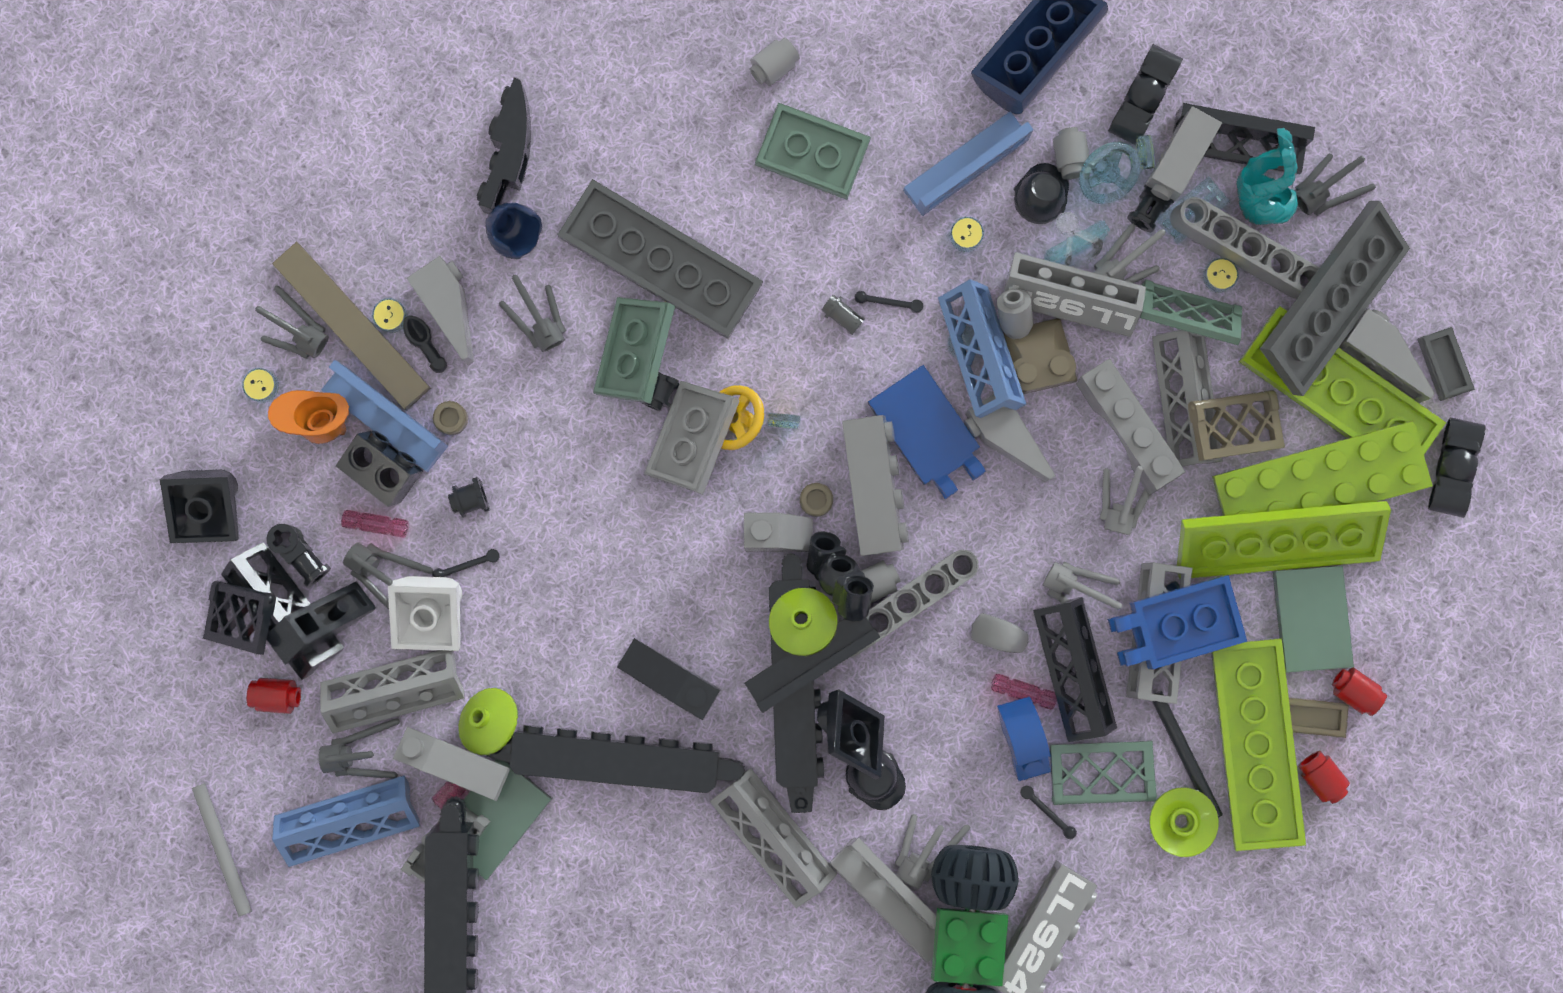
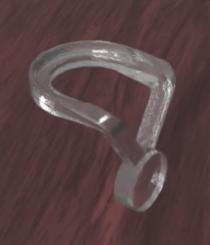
M1064 212L1058 216L1056 228L1061 234L1067 235L1066 258L1063 265L1079 269L1090 263L1100 254L1103 241L1079 229L1078 218L1075 214ZM1073 234L1092 243V250L1075 262H1072Z

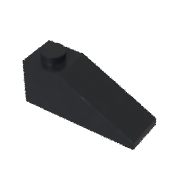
M356 581L284 616L268 633L267 641L286 665L325 643L374 611L376 607Z
M635 638L617 666L623 672L701 720L705 719L721 691L717 686Z

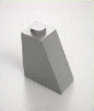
M1193 106L1178 123L1146 183L1147 186L1152 188L1151 192L1155 196L1167 201L1170 198L1174 201L1179 198L1222 122Z
M744 513V549L746 552H809L810 540L813 535V518L785 513Z

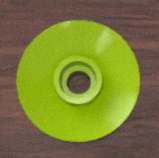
M798 588L785 593L775 602L769 616V629L776 644L787 653L797 656H809L822 651L834 638L838 626L837 612L833 603L823 593L811 588ZM803 613L808 616L804 624H797L795 621L799 614Z
M487 688L479 691L469 699L461 712L458 724L460 740L467 750L477 755H490L502 749L509 742L515 731L518 719L517 706L511 695L498 688Z
M1180 787L1163 793L1155 801L1150 812L1149 826L1155 842L1164 851L1178 857H1192L1204 852L1211 846L1218 832L1219 819L1215 806L1207 796L1195 789ZM1179 815H1185L1187 823L1183 827L1176 825L1175 820Z

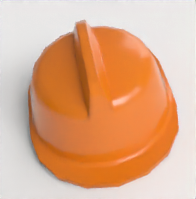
M305 390L290 391L281 394L273 400L268 409V419L274 428L287 434L302 435L311 443H328L335 440L339 435H345L346 433L345 420L349 415V405L343 396L336 393Z

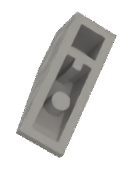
M438 256L406 279L461 359L469 366L474 362L465 289L459 282L464 277L453 261L447 264L441 256Z
M1366 309L1339 348L1418 403L1431 399L1435 393L1397 327L1391 324L1389 317L1381 311Z
M993 394L983 400V405L995 400V395ZM973 407L967 410L965 415L968 419L964 420V423L974 438L979 436L984 444L1044 482L1056 476L1016 410L1002 407L982 418L975 416Z
M410 727L406 728L393 757L394 760L497 801L510 771V768Z

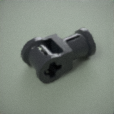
M1145 183L1144 190L1139 196L1142 200L1136 210L1128 214L1127 219L1139 229L1151 233L1156 228L1154 223L1161 212H1165L1174 203V200L1170 198L1167 201L1155 196L1151 192L1152 188ZM1151 206V210L1148 214H1146L1147 210Z
M277 524L268 531L266 539L269 548L273 552L280 554L289 565H292L304 578V585L307 588L317 583L330 571L331 567L328 564L323 565L314 555L313 549L306 543L301 530L297 527ZM282 533L291 534L288 538L291 543L289 546L280 545L283 542Z

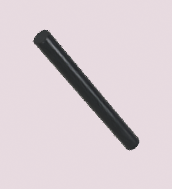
M1162 691L1154 693L1157 695H1164ZM1152 701L1195 790L1203 793L1211 800L1216 808L1218 818L1221 817L1223 813L1169 704Z

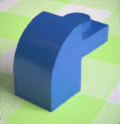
M1030 696L998 705L1001 728L1010 748L1014 772L1018 782L1050 773L1048 757H1051L1047 739Z

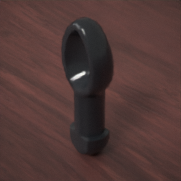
M407 316L403 323L406 339L411 345L420 348L430 363L429 367L435 373L444 372L447 368V362L444 357L440 356L432 344L431 330L428 325L416 316Z

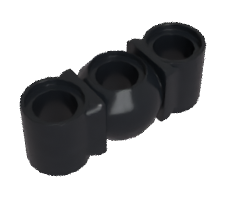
M1152 44L1108 132L1138 146L1183 58Z
M1452 417L1448 419L1443 435L1441 454L1436 467L1435 475L1437 479L1433 482L1428 510L1461 518L1466 516L1471 501L1472 482L1478 467L1477 456L1481 452L1486 426L1484 424Z
M826 531L814 533L810 540L806 563L807 570L814 574L823 591L832 596V602L838 606V612L843 618L850 621L865 619L869 613L874 588L872 581L865 577L863 571H860L856 561L846 555L847 550L840 546L841 541L835 534Z

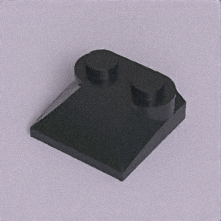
M222 469L185 470L164 475L159 479L170 543L228 542L239 539L235 501L238 483L232 473Z
M840 689L830 692L828 701L821 703L817 711L818 724L827 733L828 754L874 779L881 778L885 716Z

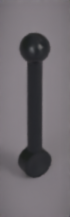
M858 291L854 296L855 301L859 304L873 302L909 308L913 313H919L923 309V303L918 299L907 302L870 296L864 291Z
M490 549L485 556L444 570L437 568L432 572V577H445L488 561L496 563L500 558V554L497 550Z
M1026 785L1021 788L1020 795L1024 799H1030L1060 827L1065 838L1071 840L1076 837V829L1073 826H1067L1036 797L1031 786Z

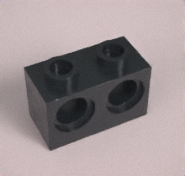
M377 431L358 433L336 464V467L387 507L401 503L423 471L415 465L416 461L405 452H398L389 445L390 441L383 434ZM365 448L370 450L372 454L371 463L367 462L364 457ZM392 468L396 470V472L399 475V481L397 484L394 483L390 477V471Z

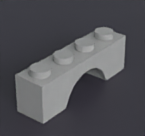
M1110 358L1079 378L1076 385L1092 410L1105 419L1120 439L1127 452L1134 473L1137 466L1143 467L1140 482L1149 495H1152L1186 472Z

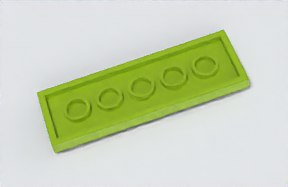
M1281 306L1274 310L1238 361L1347 439L1405 422L1415 421L1423 453L1425 454L1447 423L1341 348L1336 350L1304 396L1293 395L1260 350L1287 313Z
M1415 421L1405 422L1212 476L1223 516L1377 502L1433 486Z
M1387 501L1182 519L1177 566L1192 568L1191 578L1381 561L1391 508Z
M1282 639L1247 641L1211 652L1234 850L1245 851L1306 846Z

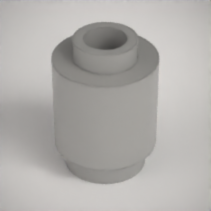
M783 38L780 41L774 40L750 59L752 67L749 70L759 84L762 85L765 82L768 86H771L795 67V62L800 57L793 44L787 38Z
M1077 127L1060 130L1058 136L1053 138L1058 172H1061L1062 178L1066 180L1088 175V167L1091 165L1086 133L1078 131Z
M1011 289L1003 292L997 299L1000 328L1009 338H1023L1029 334L1033 326L1031 297L1026 291L1020 289Z
M884 560L861 570L865 577L869 578L874 585L871 603L898 591L896 584L901 581L893 564L887 566Z

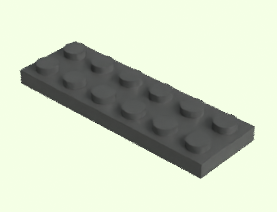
M593 179L557 234L563 241L663 301L674 305L678 310L728 340L763 284V280Z
M1369 201L1260 348L1293 395L1304 396L1410 250V247L1381 201Z

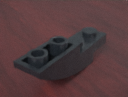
M515 77L511 86H506L503 90L500 101L501 105H503L498 117H493L489 126L488 134L495 148L500 150L493 153L489 163L491 173L487 182L481 183L477 193L478 205L487 214L491 213L498 205H501L507 187L518 191L521 190L528 166L531 147L530 109L523 84L520 79Z

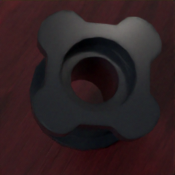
M659 372L651 404L643 402L642 404L657 411H661L662 407L669 408L671 405L668 402L673 389H678L679 381Z
M478 477L472 478V484L459 488L457 485L452 486L453 493L448 494V499L454 514L459 512L462 518L467 516V513L482 509L485 512L490 511L482 481Z

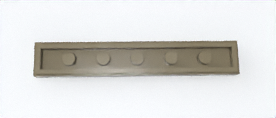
M297 241L272 263L406 411L431 389Z

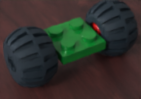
M971 845L945 846L935 858L931 870L932 886L937 898L942 903L965 908V910L937 908L931 979L936 983L929 986L925 993H998L993 988L984 985H1003L1008 915L1006 913L987 911H998L1009 906L1015 896L1019 883L1017 866L1013 857L1002 850Z

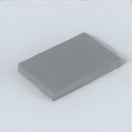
M680 381L644 474L703 495L740 400L724 393Z

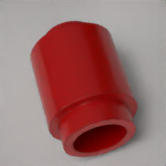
M1354 667L1348 671L1342 669L1332 682V686L1335 687L1333 695L1361 714L1375 715L1387 698V694L1382 691V686Z
M261 677L258 681L252 680L249 683L246 695L247 705L249 708H255L257 712L291 714L294 708L300 705L301 688L297 687L295 680Z
M1316 751L1299 764L1298 767L1302 771V778L1321 802L1330 801L1334 804L1348 794L1349 791L1346 788L1349 786L1350 781L1329 755L1325 756L1321 751Z

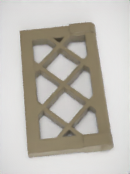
M1270 390L1189 402L1188 411L1190 422L1193 425L1199 461L1285 448L1276 392ZM1263 401L1264 415L1252 406L1254 402ZM1240 404L1243 408L1237 419L1225 410L1227 406ZM1213 408L1216 412L1210 423L1205 420L1204 409ZM1248 412L1259 421L1253 434L1242 425ZM1221 416L1232 425L1226 438L1215 429ZM1264 427L1269 430L1270 441L1261 442L1258 438ZM1238 431L1249 440L1247 444L1234 446L1231 442ZM1210 435L1222 444L1221 448L1210 449Z

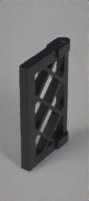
M218 580L214 581L210 588L208 599L210 604L203 639L254 654L264 655L271 615L274 614L276 596L268 592L257 591ZM239 596L245 597V603L241 607L238 601ZM231 607L233 617L228 622L226 612ZM249 611L251 622L246 627L243 617ZM218 624H220L221 627L220 632H217ZM235 627H237L239 633L238 637L232 636V631ZM255 631L252 642L249 637Z

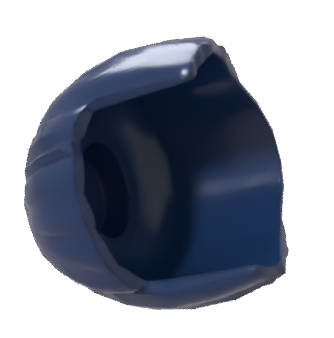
M518 203L498 205L489 213L485 221L486 234L491 246L501 256L511 259H521L524 255L530 253L537 245L542 231L540 216L528 206Z

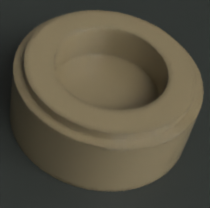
M445 401L434 410L433 423L440 432L446 435H456L467 426L468 414L459 403Z
M811 483L800 494L802 510L812 517L823 516L832 507V492L824 484Z

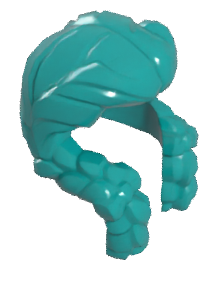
M1285 128L1277 129L1278 148L1264 152L1258 157L1250 158L1247 166L1242 169L1237 178L1236 185L1240 210L1244 218L1255 225L1283 224L1288 222L1298 207L1295 190L1288 188L1295 181L1298 167L1292 143V134L1285 130ZM1279 166L1284 167L1283 176L1276 180L1263 175L1269 169H1276Z

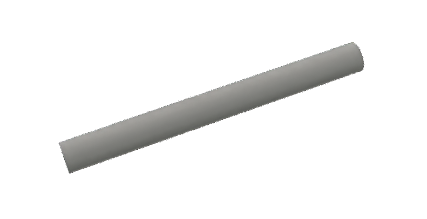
M206 784L193 787L194 797L238 917L248 914L252 910Z

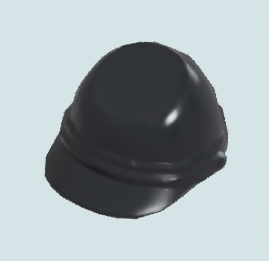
M1049 163L1037 164L1031 167L1025 176L1020 179L1014 187V203L1017 212L1022 218L1034 224H1047L1065 212L1069 181L1062 178V174L1058 172L1057 166Z
M883 750L881 778L874 779L848 764L846 766L845 775L849 793L871 808L887 810L903 798L906 790L905 778L892 753H887Z

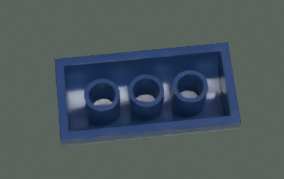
M1032 0L971 71L975 83L986 96L1004 110L1011 111L1013 114H1022L1108 13L1107 2L1103 0Z

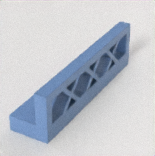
M1010 111L904 187L903 191L920 214L924 216L1026 143L1034 129L1029 122L1021 126Z
M969 279L938 297L975 416L982 418L1002 407L1017 410L1027 405L1003 331L1000 328L999 319L988 286ZM963 296L965 305L959 317L954 315L951 302ZM966 324L972 325L975 333L970 346L965 345L962 340ZM976 353L982 355L984 361L979 376L973 374L971 368ZM985 384L992 386L996 399L983 405L981 394Z
M334 360L329 368L335 373L321 391L343 396L349 405V412L373 431L383 434L388 438L392 446L410 455L419 467L429 472L448 445L354 372L346 368V366Z
M404 775L275 815L272 841L288 867L420 827V820L410 802V785ZM403 810L407 818L399 821L388 819L390 814ZM361 823L374 825L372 829L366 831L354 829L356 825ZM329 833L342 835L340 839L334 841L321 839L323 835ZM300 843L308 845V848L292 853L289 846Z

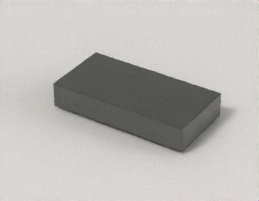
M1452 327L1417 339L1440 401L1475 390Z

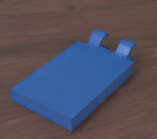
M924 365L868 401V405L876 416L884 415L886 416V422L892 421L895 436L894 443L922 484L926 485L933 481L944 499L958 491L948 475L959 467H964L972 481L986 472L981 462L973 455V452L980 448L979 444Z
M1223 575L1130 602L1132 613L1107 619L1111 632L1117 631L1119 633L1132 629L1136 643L1135 648L1117 652L1120 666H1131L1146 661L1147 668L1153 670L1247 642L1229 575Z

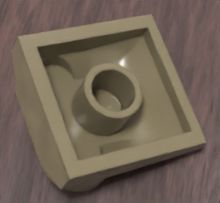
M1060 318L1033 324L1029 334L1020 339L1009 338L1003 332L1023 395L1077 381L1075 373L1076 362L1070 354Z

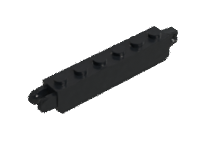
M791 553L784 556L781 563L783 565L781 567L782 580L774 581L769 587V612H771L773 605L782 595L793 589L811 588L816 590V586L810 587L809 579H802L801 558H798L795 554ZM803 613L799 614L795 621L797 624H804L808 616ZM770 633L771 663L773 665L790 653L781 649ZM814 681L773 706L776 781L783 788H787L791 813L812 812L814 787L818 786L817 778H824L823 757H817L816 744L823 743L822 728L818 723H815V709H818L821 704V690L814 689Z
M523 725V731H515L509 742L502 749L493 754L486 755V757L510 762L509 767L517 775L709 793L716 787L717 780H733L734 782V780L738 781V779H741L745 773L743 762L741 763L737 759L719 757L720 750H713V743L693 742L691 748L679 746V740L659 738V744L645 743L644 736L625 735V741L611 740V733L591 732V738L577 736L578 730L557 728V734L543 733L544 727Z
M456 796L448 798L440 810L441 817L439 822L432 827L430 833L425 838L424 993H472V990H476L478 985V969L473 968V957L477 956L479 940L478 935H473V923L478 921L479 904L478 902H473V889L477 890L479 869L473 868V856L478 855L479 835L474 834V822H466V802Z

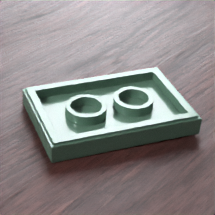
M778 102L756 158L755 166L847 200L871 137Z
M617 297L593 391L594 394L651 404L675 309L674 305L668 302Z
M1343 566L1272 572L1279 638L1282 639L1286 673L1354 667Z
M498 759L494 761L498 764L510 768L509 762ZM511 768L497 801L470 791L463 800L466 802V808L477 816L482 814L491 821L479 837L478 855L473 856V868H478L479 875L485 880L489 879L553 799L525 775H517Z

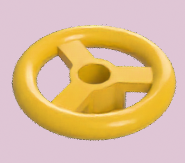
M734 385L720 391V393L730 396L740 395L738 398L740 400L729 427V430L736 435L737 439L724 440L721 447L723 450H737L751 443L760 432L764 421V406L759 395L749 387ZM750 401L754 408V415L746 410Z

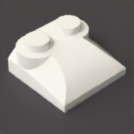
M408 576L392 580V585L388 586L391 649L459 651L460 601L462 599V589L459 583L447 577Z

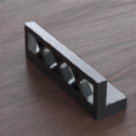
M1183 103L1176 112L1173 132L1192 106L1222 122L1216 135H1227L1234 146L1225 152L1217 150L1211 142L1203 156L1247 165L1249 159L1253 158V156H1250L1243 147L1245 143L1250 140L1260 141L1266 151L1277 149L1279 146L1277 129L1285 128V130L1292 134V143L1297 148L1296 163L1298 168L1296 174H1301L1306 147L1314 139L1315 127L1187 103ZM1237 137H1241V138H1245V139H1243L1242 141H1239V140L1237 139ZM1269 143H1273V144H1277V145L1272 148V146H1271ZM1237 149L1240 154H1236V153H1232V152ZM1279 166L1273 170L1284 171V167Z
M264 542L230 559L221 573L229 584L271 593L270 584L275 583L283 585L287 590V599L276 597L274 614L271 615L268 633L284 616L291 613V609L298 610L311 604ZM260 555L267 564V572L254 570L248 560ZM239 596V599L244 604L245 597ZM336 636L326 641L330 649L319 655L314 649L289 663L301 680L313 674L320 664L344 649Z
M1083 597L1033 610L1067 741L1073 742L1108 735L1117 729V724ZM1056 612L1060 613L1063 627L1059 634L1048 628L1045 615ZM1059 644L1070 651L1072 660L1068 667L1057 661L1055 651ZM1068 677L1079 684L1081 693L1077 700H1074L1065 692L1064 684ZM1076 711H1079L1088 718L1091 730L1076 732L1072 719Z
M844 618L838 622L834 638L822 651L809 656L788 654L744 684L756 701L760 711L764 713L879 639L880 635L867 618L861 621H850Z

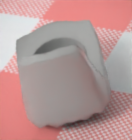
M981 613L972 624L971 638L977 643L1008 653H1022L1028 645L1029 638L1027 632L1006 620Z

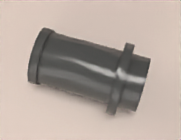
M833 294L821 309L826 313L824 317L828 318L830 316L853 335L865 318L842 302L843 297L840 296L838 298Z

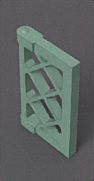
M1145 279L1142 286L1146 287L1140 315L1141 319L1239 345L1241 341L1242 306L1231 305L1159 285ZM1175 303L1182 310L1175 312L1167 304ZM1207 312L1214 320L1208 321L1200 313Z
M1153 741L1050 745L1051 799L1053 805L1156 801ZM1142 751L1143 762L1136 769L1122 756L1124 752ZM1113 752L1116 756L1102 770L1088 757L1091 753ZM1079 753L1082 757L1069 771L1062 766L1061 754ZM1118 759L1123 761L1133 771L1121 786L1106 774ZM1084 760L1099 772L1098 776L1087 788L1072 775ZM1138 775L1144 781V792L1127 793L1124 789ZM1103 776L1118 789L1115 793L1093 794L1090 790ZM1068 778L1072 779L1083 790L1081 795H1063V784Z

